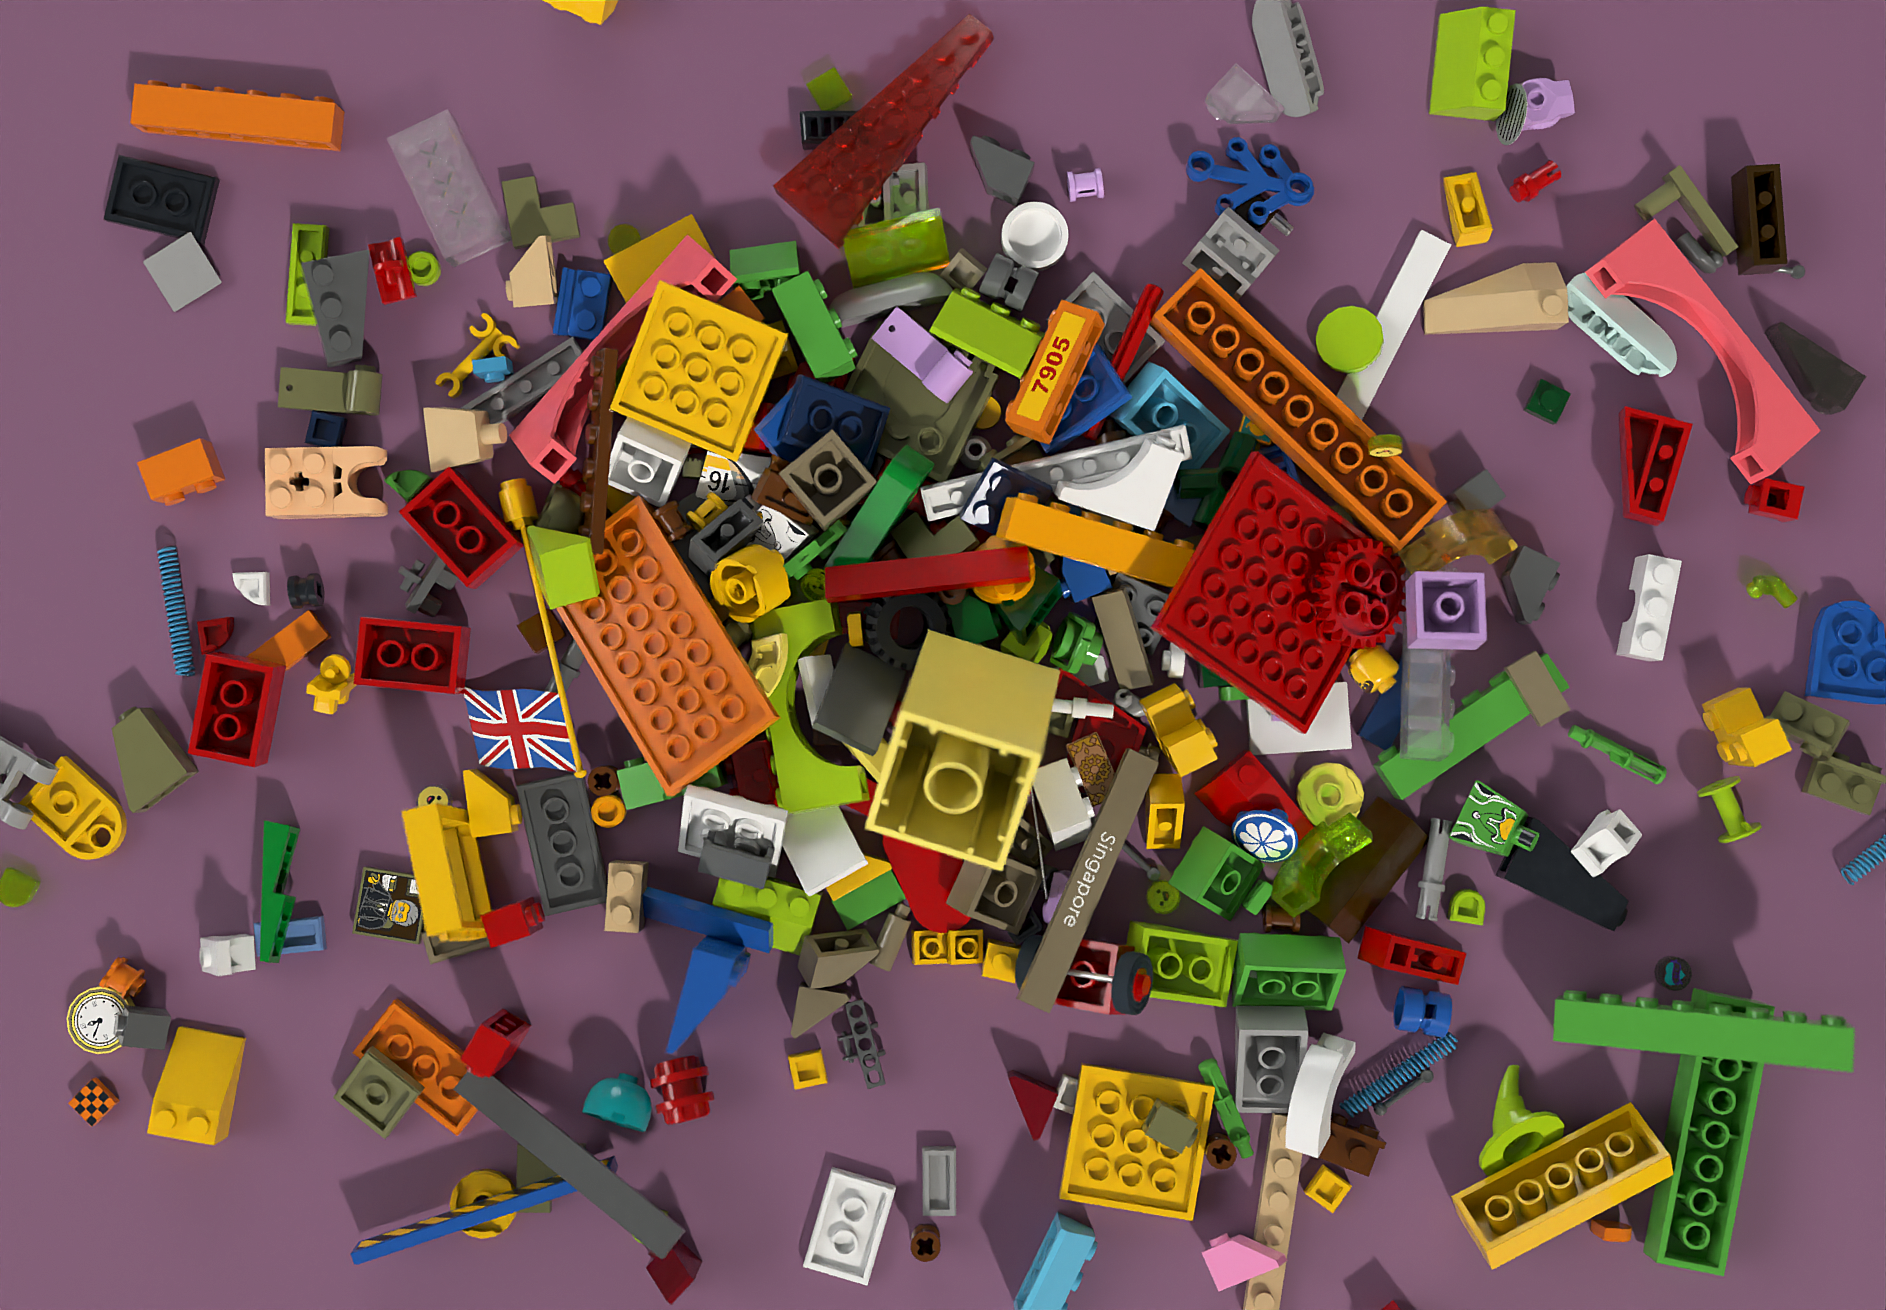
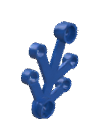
M1234 137L1228 142L1226 148L1227 157L1231 160L1239 161L1246 171L1215 165L1213 157L1205 151L1193 152L1186 164V173L1195 182L1212 178L1244 185L1231 194H1223L1218 197L1215 204V212L1219 216L1226 210L1221 206V203L1229 204L1231 209L1235 211L1237 206L1265 190L1277 193L1264 202L1257 201L1252 203L1247 217L1255 225L1264 224L1270 213L1288 203L1294 206H1303L1309 203L1314 195V185L1311 178L1304 173H1293L1281 158L1280 150L1271 144L1262 147L1258 156V163L1247 149L1248 145L1244 139ZM1232 147H1239L1242 151H1234ZM1264 154H1271L1274 158L1269 159ZM1260 164L1265 168H1273L1279 179L1269 177ZM1199 167V168H1201L1203 171H1198V170H1196V169H1194V168ZM1292 189H1297V190H1299L1301 193H1297V192L1293 191ZM1259 210L1263 213V216H1258L1253 211Z

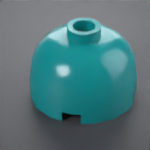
M619 1073L618 1079H602L590 1089L585 1099L582 1113L602 1121L607 1120L616 1123L620 1127L646 1132L651 1118L652 1103L647 1091L637 1085L639 1078Z

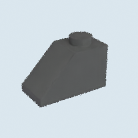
M738 499L691 538L688 558L710 578L711 572L718 567L717 563L747 546L764 521L741 499Z

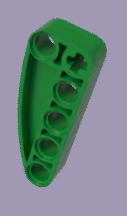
M906 445L890 462L822 571H825V567L870 563L913 500L935 463L909 445Z

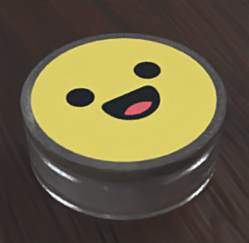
M428 785L418 793L416 805L420 807L439 803L452 806V795L442 785Z

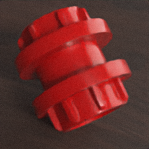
M696 1055L656 1064L654 1068L655 1078L649 1081L651 1089L661 1088L664 1101L655 1105L656 1114L663 1113L665 1123L668 1125L708 1116L710 1113L709 1102L715 1100L713 1091L703 1093L700 1079L709 1075L708 1066L701 1067L700 1059Z

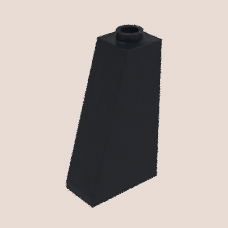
M1528 816L1524 826L1539 833L1535 847L1532 851H1528L1514 844L1508 857L1504 856L1495 876L1596 925L1615 931L1616 927L1621 926L1626 919L1628 913L1626 906L1629 901L1602 876L1592 877L1571 853V848L1541 821Z

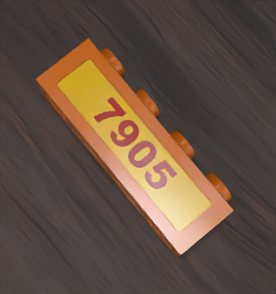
M1062 299L1058 308L1052 311L1048 320L1047 332L1034 352L1033 362L1020 379L1018 394L1015 400L1010 401L1006 409L1005 421L1013 432L1050 445L1090 359L1092 350L1105 326L1097 311Z

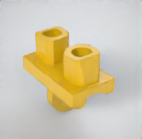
M339 654L327 656L320 665V674L307 684L306 694L315 695L314 711L334 714L337 711L338 704H345L349 701V693L357 685L353 684L354 673L350 674L351 665L344 656Z

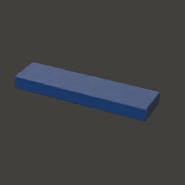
M647 887L642 895L644 917L766 953H770L773 947L772 922L651 887Z

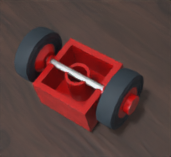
M1029 936L1020 948L1015 970L1019 991L1043 936ZM1082 938L1054 1004L1108 1015H1138L1146 1007L1152 989L1153 968L1151 960L1146 954L1134 952V946Z

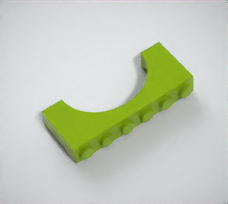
M826 599L772 609L754 620L753 623H750L749 628L753 633L752 640L781 633L787 634L788 655L784 673L779 684L768 697L780 719L765 729L769 742L772 741L774 755H771L770 763L774 775L778 776L779 788L776 789V801L779 808L787 810L788 814H795L870 800L865 767L841 766L822 757L813 749L803 735L795 710V689L800 673L797 660L808 657L825 641L843 635L838 602L827 603Z

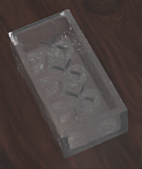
M448 109L387 138L443 258L452 267H456L512 240L509 228L457 120Z

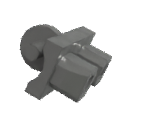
M437 554L423 576L419 574L426 564L418 559L411 569L401 565L398 570L405 577L399 587L400 589L408 593L414 582L417 584L404 604L406 609L414 614L419 611L435 617L443 601L430 594V589L436 582L451 590L458 580V577Z

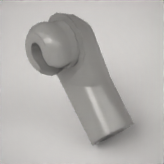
M1128 689L1116 691L1113 700L1115 706L1134 718L1145 715L1139 703V700L1143 698L1132 694Z

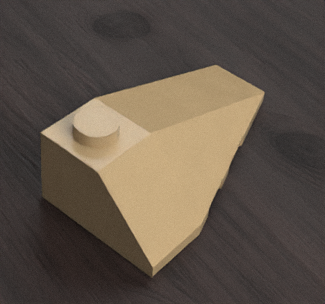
M1556 262L1523 263L1424 300V335L1557 330L1569 323L1567 287Z

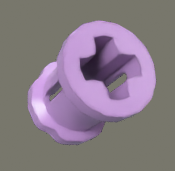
M1095 168L1094 172L1082 174L1067 172L1070 202L1076 201V198L1095 195L1098 198H1104L1101 168Z

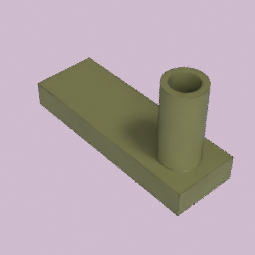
M1681 165L1662 177L1665 182L1664 185L1634 205L1638 215L1644 221H1647L1678 200L1713 251L1719 252L1724 257L1738 248V245Z

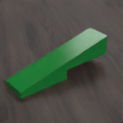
M264 820L260 961L279 963L296 899L295 896L283 893L300 828Z

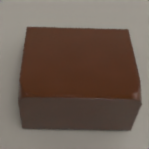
M546 608L555 644L567 635L551 610ZM540 612L517 625V628L534 653L540 654L548 648Z

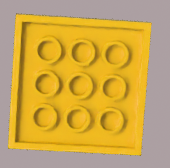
M659 280L610 409L738 462L789 334Z
M1081 1063L1059 1198L1193 1221L1215 1087L1200 1082ZM1157 1098L1191 1115L1197 1122L1195 1127L1198 1129L1197 1137L1190 1148L1185 1146L1182 1154L1148 1137L1141 1128Z

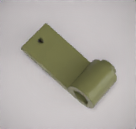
M355 365V370L348 371V373L281 367L278 408L377 416L380 413L382 374L376 373V367L368 365Z

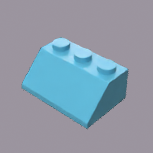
M1059 1212L1056 1213L1013 1302L1014 1310H1067L1068 1303L1065 1302L1070 1290L1074 1292L1077 1290L1083 1276V1272H1080V1269L1085 1259L1088 1261L1092 1259L1098 1242L1094 1241L1096 1237L1092 1228Z

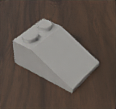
M1236 1006L1235 1104L1239 1113H1288L1295 1082L1307 1053L1308 1026L1304 1007Z

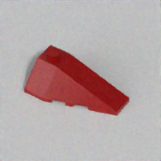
M1250 750L1240 752L1194 793L1217 820L1231 828L1240 811L1264 810L1270 812L1272 809L1283 810L1287 813L1288 821L1292 824L1298 835L1297 850L1286 860L1306 872L1313 869L1333 851Z

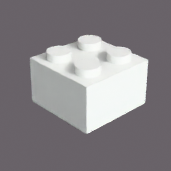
M627 416L617 435L610 455L608 485L635 497L638 495L642 496L647 502L662 507L666 504L677 482L692 443Z

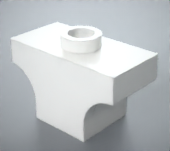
M1607 809L1596 816L1573 847L1571 853L1591 876L1595 877L1603 873L1613 862L1628 855L1641 838L1642 833L1621 809L1613 813Z
M239 934L200 938L199 957L203 972L223 976L231 975L235 972L256 970L253 935Z

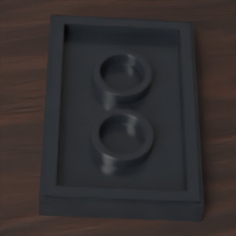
M119 155L103 220L175 238H181L191 232L197 243L205 244L220 180L204 174Z

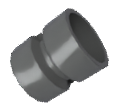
M996 253L981 284L979 293L995 301L1003 298L1006 306L1022 312L1040 273L1024 265L1017 268L1014 265V260ZM1011 277L1018 280L1014 291L1006 289Z

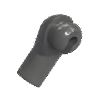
M1690 232L1683 234L1676 241V245L1683 254L1702 272L1715 273L1716 268H1720L1723 265L1722 255L1717 251H1711L1708 254Z

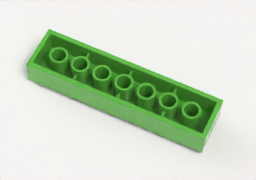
M1693 988L1691 1002H1695L1694 1008L1709 1010V1004L1730 1005L1732 1012L1746 1013V1007L1768 1009L1770 1016L1774 1015L1775 1010L1774 1006L1761 1001ZM1680 1055L1663 1144L1670 1154L1674 1175L1658 1182L1655 1186L1643 1253L1656 1263L1724 1276L1764 1063Z
M1566 990L1564 995H1559L1555 999L1553 1041L1853 1072L1855 1028L1850 1023H1846V1019L1843 1016L1821 1014V1020L1807 1019L1808 1015L1806 1013L1796 1011H1783V1017L1770 1016L1768 1009L1746 1007V1013L1732 1012L1730 1005L1709 1004L1708 1010L1694 1008L1695 1002L1673 1000L1672 1006L1658 1005V999L1650 997H1637L1636 1002L1622 1001V995L1601 993L1600 998L1595 999L1587 998V992L1578 990Z

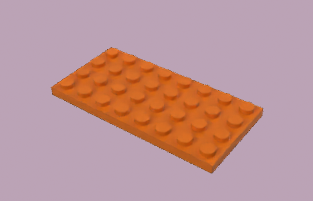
M638 495L605 522L603 554L593 555L600 589L599 595L556 609L666 795L673 797L686 788L688 784L694 782L780 719V716L675 546L667 539L668 536L658 520L652 517L653 511L642 496Z

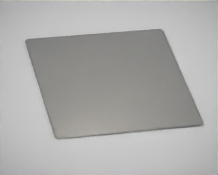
M191 232L143 261L174 312L222 283Z

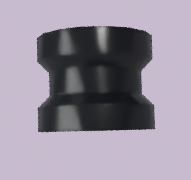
M318 573L309 574L307 578H300L297 575L288 578L287 592L293 609H301L306 604H311L314 607L324 604V586Z

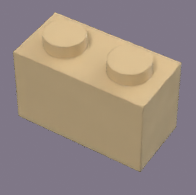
M614 860L609 863L604 931L639 933L644 929L645 917L642 895L647 888L649 862Z

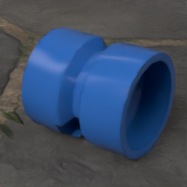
M1401 986L1394 1005L1393 1022L1395 1029L1415 1033L1421 1028L1425 1035L1445 1037L1452 1016L1451 995L1435 991H1429L1424 995L1421 989Z

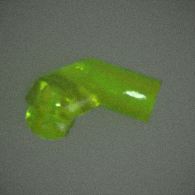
M1757 575L1753 577L1752 582L1746 585V591L1752 598L1758 599L1763 594L1772 595L1783 608L1791 606L1798 599L1791 589L1777 576Z

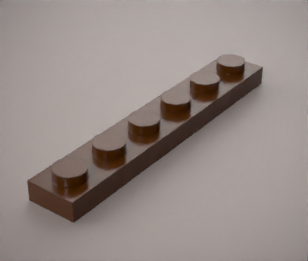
M603 348L597 351L596 356H592L590 362V375L594 376L593 390L589 391L587 399L588 410H592L591 424H587L585 430V443L589 444L588 458L584 459L582 467L583 478H587L586 492H582L580 498V511L584 512L583 526L579 527L578 535L590 538L593 555L603 554L614 413V410H611L610 407L615 396L618 349Z

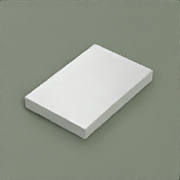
M1335 682L1306 734L1298 733L1282 721H1271V713L1252 699H1246L1249 749L1253 755L1352 749L1347 682Z
M839 806L788 814L782 846L805 893L809 897L869 864Z
M832 1167L803 1267L868 1285L896 1185Z

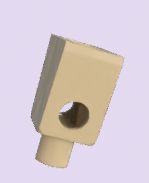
M449 407L423 408L431 472L444 471L448 467L456 469L491 459L494 455L492 444H500L507 441L505 425L503 423L490 424L489 414L485 410Z

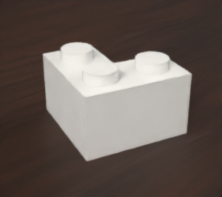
M1067 758L1037 768L1032 782V787L1055 851L1085 841L1095 820V814L1089 798L1082 799L1078 787L1083 786L1079 771L1076 766L1070 768Z

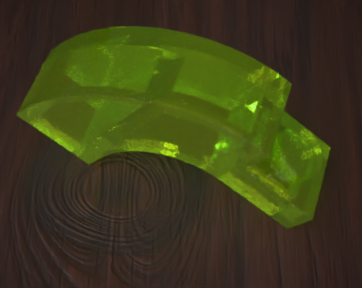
M1350 812L1329 826L1322 821L1298 842L1296 852L1290 858L1284 860L1274 880L1271 898L1293 918L1320 901V891L1329 873L1341 861L1371 843L1372 832Z

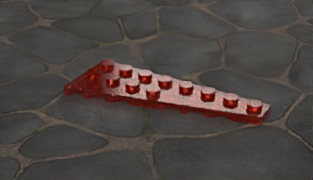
M969 13L775 183L773 187L776 194L840 249L845 244L844 238L853 225L858 226L862 221V213L872 199L877 200L881 195L883 184L893 172L897 173L923 137L922 131L932 118L936 119L940 114V106L949 94L954 95L959 88V80L970 67L973 68L992 43L994 40L992 31Z

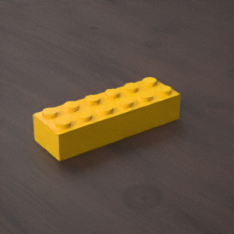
M1630 1102L1451 1197L1457 1215L1493 1270L1674 1174L1670 1154Z

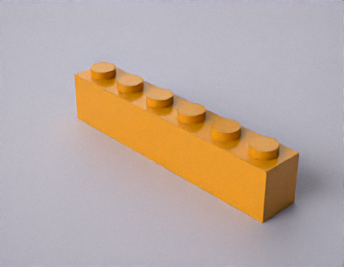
M1019 493L1018 498L1006 497L996 537L1169 588H1174L1195 551L1193 550V543L1175 539L1173 544L1162 541L1163 534L1144 530L1143 535L1131 532L1132 525L1119 521H1113L1112 526L1101 523V516L1082 511L1081 517L1069 513L1071 507L1050 502V506L1046 507L1037 504L1038 497Z

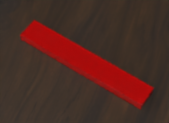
M1028 546L825 567V599L827 603L1031 582Z

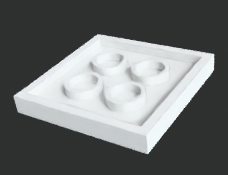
M688 784L684 795L678 852L701 857L702 847L705 839H707L709 830L715 831L714 843L726 847L741 849L744 852L762 857L766 856L768 847L775 848L768 875L775 878L788 811L780 809L775 805H764L746 800L741 796H731L713 791L708 787H697Z

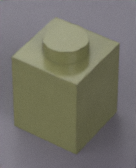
M1159 1098L1156 1099L1141 1127L1145 1135L1182 1154L1185 1146L1188 1148L1192 1146L1198 1134V1129L1195 1128L1197 1122L1191 1115Z

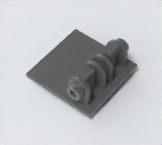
M1117 573L1112 581V588L1109 591L1126 587L1145 651L1152 656L1162 635L1154 631L1151 626L1170 594L1131 576ZM1096 617L1094 621L1095 630L1102 633L1098 617Z

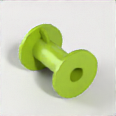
M1739 776L1716 781L1697 791L1699 797L1712 796L1727 829V832L1718 837L1719 843H1728L1742 839L1762 828L1760 822L1749 824L1746 822L1731 787L1741 781Z

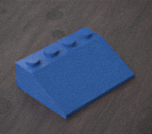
M707 935L693 949L666 1053L673 1054L724 997L731 986H737V983L740 982L741 977L743 978L749 966L751 953L746 952L747 947Z

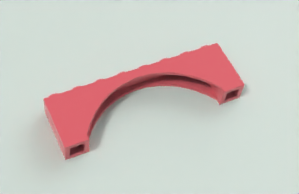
M1655 218L1585 272L1605 299L1610 295H1625L1658 304L1687 321L1709 343L1726 371L1736 404L1737 442L1735 454L1730 459L1750 484L1773 474L1821 431Z
M686 235L509 435L527 462L554 484L577 459L575 453L578 441L591 411L588 410L587 399L589 391L593 390L594 376L590 375L592 356H596V352L603 348L618 349V369L631 355L659 280L714 303L737 280L735 276L690 236Z

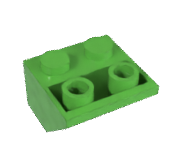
M796 241L729 250L730 273L737 278L732 285L734 289L740 286L750 300L762 298L764 293L772 292V288L802 274L799 249Z

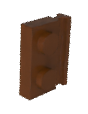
M772 454V462L769 468H765L751 499L811 526L814 519L779 475L792 462Z

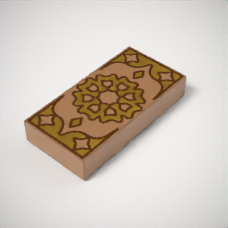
M1094 732L1065 745L1074 767L1076 766L1079 771L1083 788L1092 807L1102 804L1115 775L1098 733Z

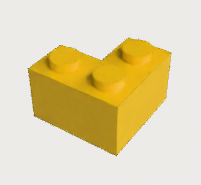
M1173 683L1139 700L1165 758L1180 777L1218 759L1213 749L1218 746L1217 741L1210 728H1206L1200 718L1195 719L1191 710L1196 708V705L1187 689L1182 691Z
M1736 688L1701 704L1705 711L1703 713V720L1708 729L1714 731L1719 742L1717 744L1718 753L1729 765L1756 767L1792 750L1779 720L1764 718L1751 688Z

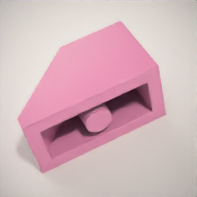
M1228 1233L1209 1240L1211 1246L1201 1252L1218 1291L1278 1268L1287 1261L1285 1254L1241 1234L1229 1238Z

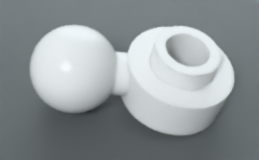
M1171 643L1169 651L1163 650L1161 668L1167 671L1169 678L1182 679L1185 652Z

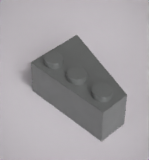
M369 249L301 263V272L327 368L359 362L362 359Z

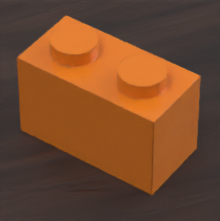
M201 438L137 462L150 499L165 503L166 506L184 501V495L196 491V493L200 494L211 491L217 487L215 483L225 480L212 442Z

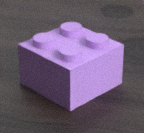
M1415 571L1405 582L1407 648L1476 650L1487 640L1484 573Z

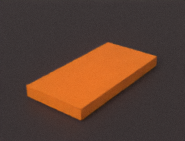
M396 998L352 1053L361 1059L372 1046L383 1053L425 1087L415 1103L458 1136L478 1112L476 1107L454 1090L467 1072L466 1064L460 1061L464 1051Z

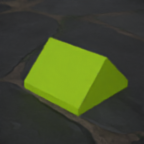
M532 525L527 528L538 584L550 610L599 595L600 589L589 537Z

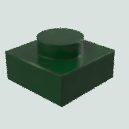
M1540 379L1537 381L1523 411L1554 425L1558 422L1571 393Z

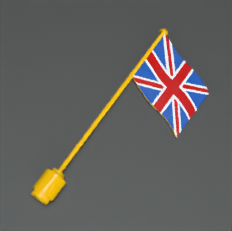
M525 478L512 479L500 484L501 491L498 495L505 525H513V530H521L558 693L533 689L484 691L465 687L464 697L478 759L481 765L500 769L546 767L572 771L575 777L583 778L586 776L587 770H583L543 594L538 584L527 534V528L530 525L533 526V521L539 518L532 487L527 485Z

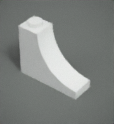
M1157 436L1156 441L1145 438L1136 456L1119 472L1103 480L1091 483H1070L1059 480L1054 493L1059 500L1155 531L1184 454L1175 448L1177 443L1161 436Z

